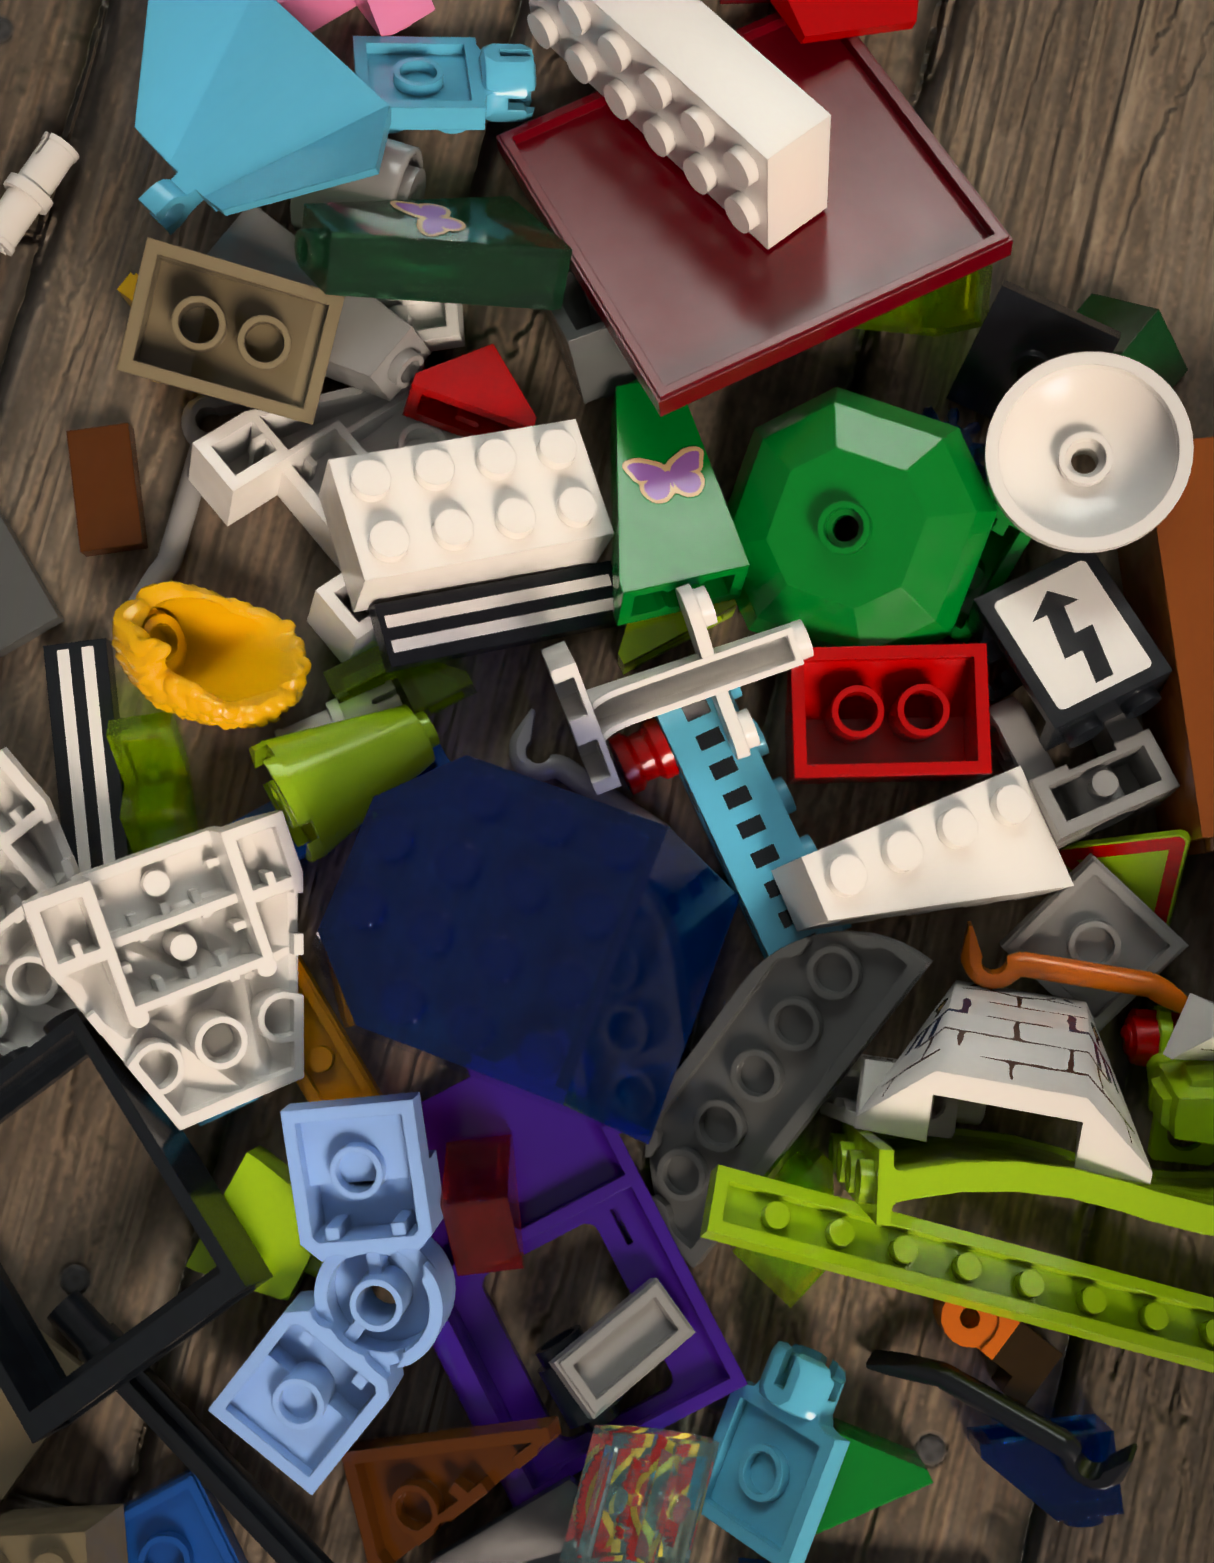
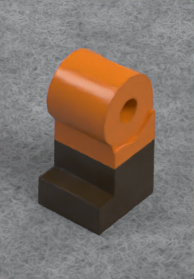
M936 1299L933 1301V1314L936 1323L952 1342L962 1347H976L1000 1367L991 1380L1004 1394L1026 1406L1063 1356L1058 1349L1026 1323Z

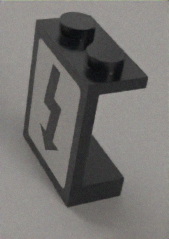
M1069 552L975 598L973 601L967 626L978 643H987L995 639L1042 714L1046 725L1039 742L1045 751L1066 742L1069 748L1079 746L1098 735L1104 728L1102 723L1122 713L1127 719L1135 718L1147 712L1161 701L1160 692L1173 670L1096 553Z

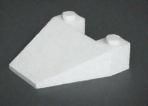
M411 385L402 388L392 401L354 387H349L320 395L313 425L256 409L241 413L192 443L188 480L227 527L270 499L278 496L341 571L319 498L328 459L462 437L402 415ZM342 573L315 590L307 622L346 669L379 647L369 610L353 612Z

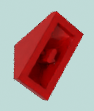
M494 344L415 373L402 413L403 416L461 437L535 426L537 419Z

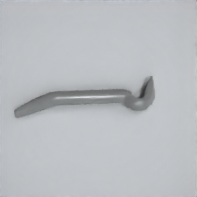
M206 395L195 397L185 406L181 416V428L184 437L190 444L158 556L147 569L128 600L136 599V595L142 587L171 581L180 570L202 497L188 480L192 443L208 434V432L200 428L203 418L211 414L222 416L247 411L250 409L249 407Z
M531 708L510 739L509 757L515 771L532 781L557 779L653 844L660 855L701 899L706 898V894L681 839L667 823L616 789L596 795L586 769L569 757L551 754L549 759L543 763H534L527 757V750L532 744L536 716L535 710Z

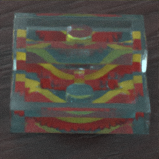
M595 1425L559 1562L689 1563L719 1442L710 1437L666 1429L626 1425Z

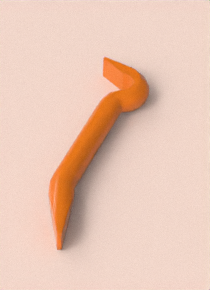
M967 921L961 950V963L967 976L980 987L988 989L1004 988L1014 983L1020 977L1143 996L1180 1014L1188 999V995L1175 984L1153 972L1031 952L1011 953L1006 955V960L1000 968H986L982 964L983 956L972 922Z

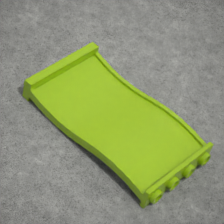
M841 1121L840 1133H831L829 1137V1172L837 1174V1181L876 1225L891 1226L893 1206L898 1202L960 1192H1022L1071 1198L1125 1212L1148 1221L1202 1235L1214 1236V1170H1163L1151 1168L1153 1172L1151 1183L1145 1184L1075 1168V1152L1055 1145L1008 1133L959 1127L955 1128L952 1138L927 1136V1141L924 1142L856 1129L854 1126Z

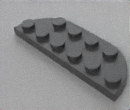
M852 930L833 931L807 937L780 948L756 966L741 983L660 1095L647 1131L645 1157H650V1171L655 1193L652 1199L682 1257L692 1268L703 1262L717 1244V1241L700 1237L711 1171L719 1164L768 1177L933 960L915 948L884 935Z

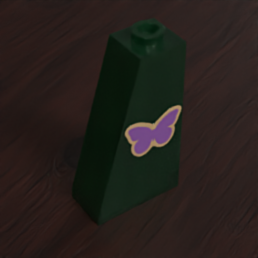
M511 196L304 203L302 229L297 231L294 240L295 257L298 266L325 295L544 310L562 308L573 250Z

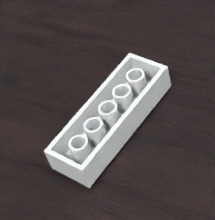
M528 0L530 14L527 16V22L536 41L545 49L551 47L562 57L579 82L591 84L605 98L609 108L619 119H628L644 134L649 146L657 155L661 157L667 155L680 167L691 186L702 195L709 194L724 208L729 220L740 232H749L769 250L827 208L831 114L701 0Z

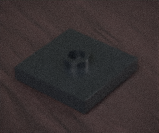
M1004 279L946 398L992 419L998 404L1008 390L1033 368L1048 360L1071 353L1087 351L1113 353L1120 340L1121 332Z

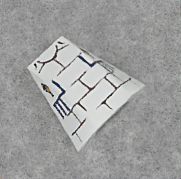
M956 980L855 1119L854 1128L926 1142L935 1095L1077 1121L1075 1168L1145 1184L1151 1183L1153 1174L1093 1017L1085 1001L1008 988L988 989L972 982Z

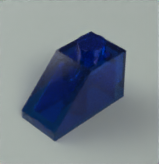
M1096 1414L1048 1418L1070 1431L1083 1446L1082 1453L1090 1461H1106L1110 1454L1116 1452L1114 1431ZM992 1424L967 1427L968 1441L981 1459L1056 1521H1063L1064 1524L1072 1527H1093L1104 1522L1103 1516L1124 1514L1120 1484L1107 1490H1092L1075 1482L1063 1469L1058 1456L1004 1425Z

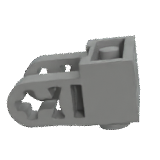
M1011 696L989 706L991 748L1004 772L1021 765L1058 850L1160 806L1180 787L1150 729L1143 730L1137 717L1127 719L1122 713L1102 723L1104 726L1103 730L1091 739L1099 757L1069 770L1067 764L1055 768L1048 752L1044 750L1039 742L1040 737L1026 710L1015 697Z

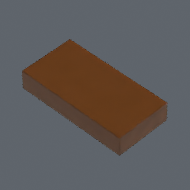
M127 422L66 431L80 552L86 557L147 549L148 542L134 428Z

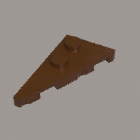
M558 1416L355 1441L342 1457V1462L367 1562L395 1563L415 1546H420L446 1522L452 1521L485 1496L498 1482L515 1469H520L537 1456L546 1445L556 1439L562 1433Z

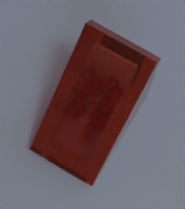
M513 1135L447 1142L440 1206L457 1276L525 1269Z

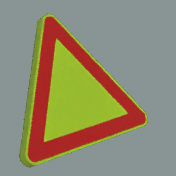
M1177 829L1077 841L1059 849L1063 862L1070 871L1092 853L1170 927L1191 841V836L1187 831Z

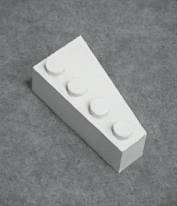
M1021 765L771 870L797 931L873 921L902 915L910 916L958 907L986 905L1007 900L1035 898L1074 886Z

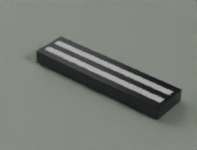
M611 560L374 604L369 610L385 672L389 673L616 627L617 624L613 615V567Z
M107 638L43 646L61 828L80 872L134 854L112 642Z

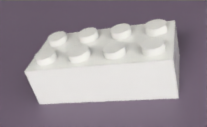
M576 419L328 459L319 493L353 612L369 610L374 604L593 564L598 561L614 535Z

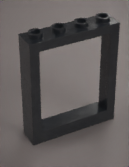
M78 1008L69 1009L51 1019L43 1027L46 1035L31 1047H20L0 1058V1124L89 1057L217 1266L66 1376L0 1263V1388L33 1444L71 1425L273 1277L184 1131H180L124 1065L125 1063L112 1047L95 1030L83 1012H80Z

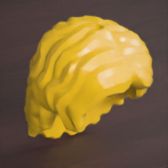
M166 581L142 587L137 593L136 599L126 601L115 610L112 621L113 639L111 645L116 650L115 657L129 681L145 696V699L152 702L156 709H161L166 713H175L182 720L186 718L187 720L197 721L208 726L218 725L223 730L238 727L244 729L265 727L268 722L276 723L279 721L282 712H288L290 707H294L301 700L307 684L306 676L310 673L312 665L309 658H307L303 639L295 634L296 625L294 621L282 620L279 616L265 608L253 607L250 602L240 601L236 598H225L212 590L201 588L194 584L187 585L175 581Z

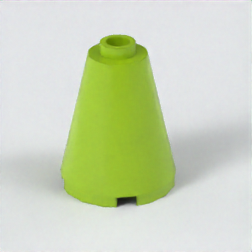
M401 705L262 740L260 743L250 747L249 752L255 769L265 764L273 779L263 784V787L275 810L283 811L292 840L297 847L307 843L305 858L309 862H314L325 857L435 761L433 748L440 744V740L434 725L424 711L421 710L414 714L407 705Z

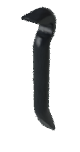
M874 1350L866 1362L867 1369L888 1376L938 1387L940 1390L1058 1456L1065 1472L1075 1482L1092 1490H1107L1120 1484L1124 1480L1138 1447L1135 1443L1110 1454L1106 1461H1090L1082 1453V1444L1070 1431L944 1361L908 1353Z

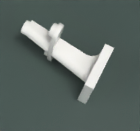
M690 584L675 588L696 654L586 690L576 662L565 641L540 649L596 795L622 786L606 745V740L611 735L635 723L712 697L735 758L738 760L750 756V749L760 745L758 732L747 708L735 711L728 691L804 664L803 660L813 657L812 643L803 622L798 619L713 648L707 627L718 623L711 598L704 585L692 589Z

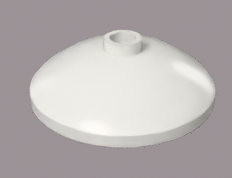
M1088 351L1071 353L1048 360L1022 376L1004 395L993 414L988 428L985 444L986 475L998 506L1014 526L1025 535L1048 547L1074 553L1104 552L1128 545L1142 538L1157 527L1172 511L1180 499L1191 473L1194 452L1193 433L1190 420L1180 398L1172 387L1152 369L1138 361L1113 353ZM1085 454L1093 458L1096 468L1090 473H1079L1073 468L1071 460L1077 455Z

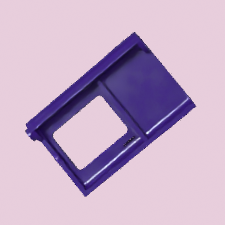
M565 1028L538 1040L421 1102L428 1150H436L446 1214L431 1237L447 1255L454 1272L456 1286L451 1314L432 1346L472 1426L550 1417L485 1289L484 1278L492 1271L580 1225L591 1224L597 1228L630 1294L649 1278H657L696 1332L664 1359L673 1377L668 1387L622 1410L613 1421L594 1432L588 1433L584 1430L571 1437H565L560 1434L546 1445L537 1456L520 1469H515L500 1482L513 1508L566 1476H573L594 1465L599 1459V1454L613 1449V1446L616 1445L614 1439L620 1438L619 1434L623 1433L624 1429L648 1431V1437L748 1385Z

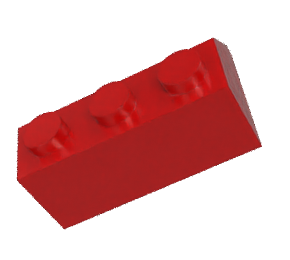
M987 643L813 647V657L803 660V665L788 670L785 708L787 784L977 780L992 774Z

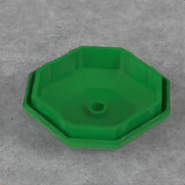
M834 387L754 428L727 505L750 564L740 598L735 599L748 630L760 633L800 619L808 632L812 647L928 645L950 636L998 513L960 428L839 387ZM850 516L858 522L859 531L854 539L844 542L836 535V525L840 519Z

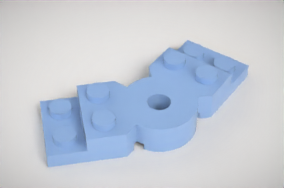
M420 1092L291 1103L280 1111L300 1245L323 1263L318 1271L314 1290L300 1291L212 1403L208 1411L311 1495L314 1494L390 1399L404 1376L403 1367L419 1360L431 1348L448 1320L454 1305L456 1286L451 1263L440 1245L431 1237L446 1214L436 1150H428ZM372 1286H380L388 1290L392 1294L395 1303L390 1304L381 1301L374 1294Z

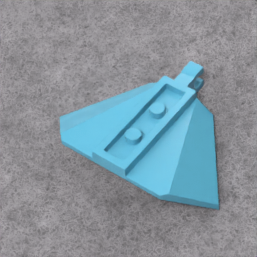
M148 0L135 128L169 164L176 175L171 180L162 179L156 182L138 200L170 235L183 224L188 215L203 200L216 212L220 211L225 216L379 174L391 125V108L389 104L276 0Z

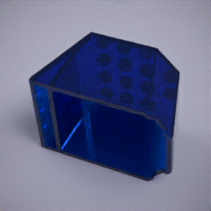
M465 755L373 797L312 942V947L345 1028L650 1145L740 897L669 826Z

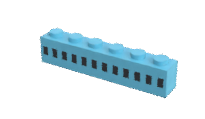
M738 687L728 691L736 712L740 710L735 699L742 696L741 688ZM712 697L655 716L654 718L658 722L676 760L681 782L763 958H767L780 948L795 941L817 934L844 931L851 928V924L797 931L771 870L815 852L817 848L808 834L799 838L788 815L796 811L795 802L781 776L773 780L771 779L762 759V756L769 753V748L755 719H753V722L758 732L760 745L750 749V756L737 760L726 738Z

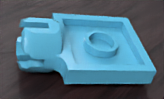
M353 36L354 73L389 104L391 108L389 134L398 133L403 130H439L443 133L457 134L466 130H485V120L491 122H524L532 119L535 107H530L532 102L531 92L535 91L537 80L536 65L531 47L523 44L492 43L480 49L476 44L475 37Z
M778 1341L774 1345L761 1379L756 1384L752 1381H747L748 1385L730 1393L688 1505L771 1563H805L850 1441L842 1437L833 1427V1413L846 1382V1370L834 1360H832L828 1368L826 1366L827 1357L822 1353L804 1345L794 1344L790 1346L788 1342Z

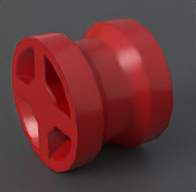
M654 717L643 721L639 731L628 736L617 733L607 739L617 765L633 796L644 791L647 783L655 778L662 777L668 780L680 774L671 748Z

